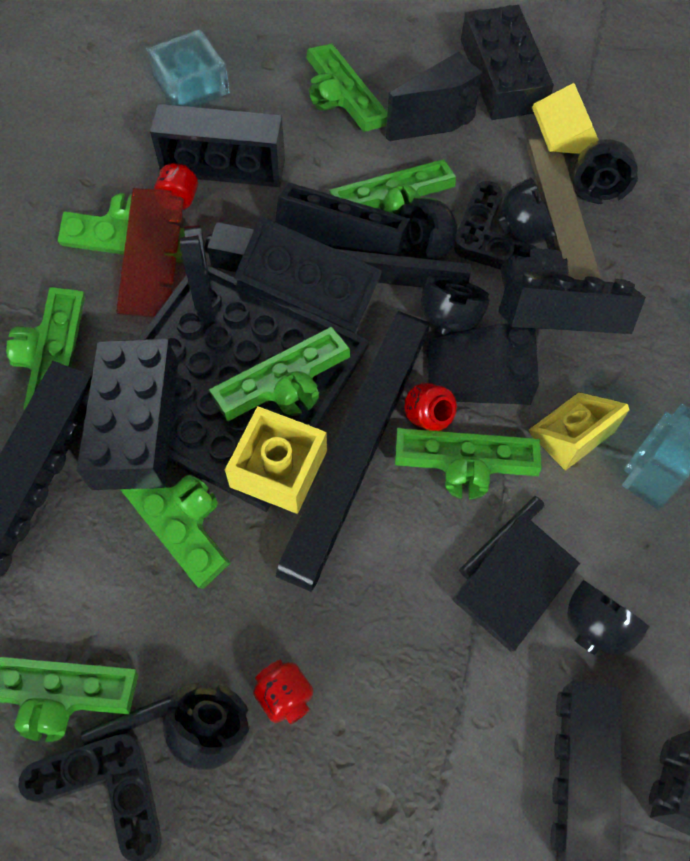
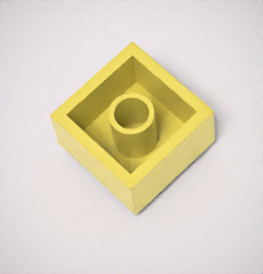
M257 406L225 468L230 488L298 514L327 452V432Z

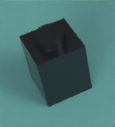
M217 222L213 233L208 234L205 242V253L209 254L211 267L236 272L254 229Z

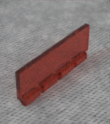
M133 188L116 309V313L119 315L154 318L172 294L171 288L161 287V284L172 285L174 282L176 257L165 255V253H177L180 226L169 224V222H181L184 199L172 196L171 191Z

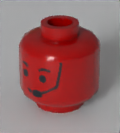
M167 164L160 170L153 188L154 196L166 210L173 212L185 210L193 202L198 188V178L193 171L183 164Z
M421 383L409 391L405 399L404 409L407 418L412 424L429 431H440L447 428L453 422L457 411V403L453 393L444 386L433 383Z
M277 660L255 677L257 684L253 689L254 697L271 722L278 723L287 719L291 725L310 711L307 703L313 697L314 690L296 663H283L282 660Z

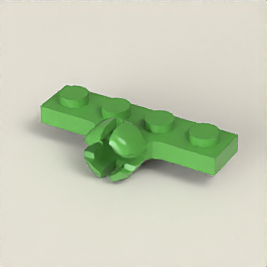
M333 44L313 47L307 50L306 59L318 73V75L311 79V83L315 84H312L309 89L311 102L317 110L328 111L335 109L337 106L343 107L363 132L387 126V111Z
M443 159L330 189L329 191L330 195L400 215L404 204H410L414 198H421V196L455 187L456 176Z
M124 193L114 195L111 198L109 212L101 217L63 212L57 240L61 246L183 263L180 238L185 237L184 228L149 224L147 222L149 206L144 199L130 194L128 201L124 200Z
M49 287L43 320L40 326L34 328L16 326L11 329L8 337H14V340H8L6 347L10 364L15 367H24L32 370L24 410L52 361L72 367L85 301L84 291Z
M330 327L209 389L212 399L227 421L266 401L276 402L285 414L298 416L302 412L294 402L299 400L308 411L318 400L319 391L312 378L350 358V349L336 331Z
M397 428L395 465L443 470L446 474V489L449 493L458 499H462V484L468 485L469 500L482 497L488 492L490 474L539 476L541 471L540 439Z
M186 475L171 488L165 483V488L120 489L198 588L204 589L231 564L203 528L204 519L217 507V499L213 492L210 495L207 493L209 488L200 479L192 475Z
M0 657V702L19 705L20 708L14 727L19 731L20 736L40 741L44 733L47 734L45 742H55L65 735L69 717L74 711L87 710L130 714L138 673L136 669Z

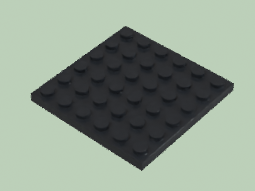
M207 265L213 308L195 310L186 275L138 340L169 339L179 362L168 461L267 512L271 503L230 488L225 468L257 406L227 421L212 399L209 389L332 327L349 347L351 357L312 378L319 391L316 404L307 411L299 400L294 402L302 412L298 416L283 413L274 401H266L258 405L261 408L318 429L367 351L369 340Z

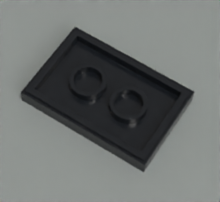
M522 513L515 519L451 600L512 652L518 648L580 565V562Z

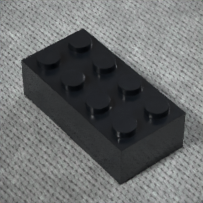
M508 5L465 12L461 43L468 60L483 72L480 92L491 120L534 114L532 110L534 103L551 95L554 84L520 6Z
M165 104L157 105L150 134L160 170L167 164H183L194 172L198 180L280 187L285 164L282 115Z
M169 339L104 341L97 343L77 465V472L91 490L165 488L179 363Z

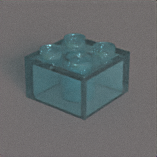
M201 29L147 49L153 77L171 105L196 107L229 94L226 65Z
M682 403L673 415L667 411L664 413L624 468V471L629 475L622 486L657 510L662 508L690 475V408Z

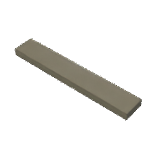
M544 138L529 140L527 150L542 202L546 205L554 227L555 237H553L555 248L562 253L563 259L567 258L569 276L579 280H584L587 276L601 279L563 153L549 152Z

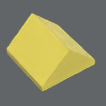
M575 83L534 103L532 110L549 152L580 154L591 143L598 141Z
M578 392L531 427L529 432L534 439H540V445L566 471L614 434L630 409L626 403Z

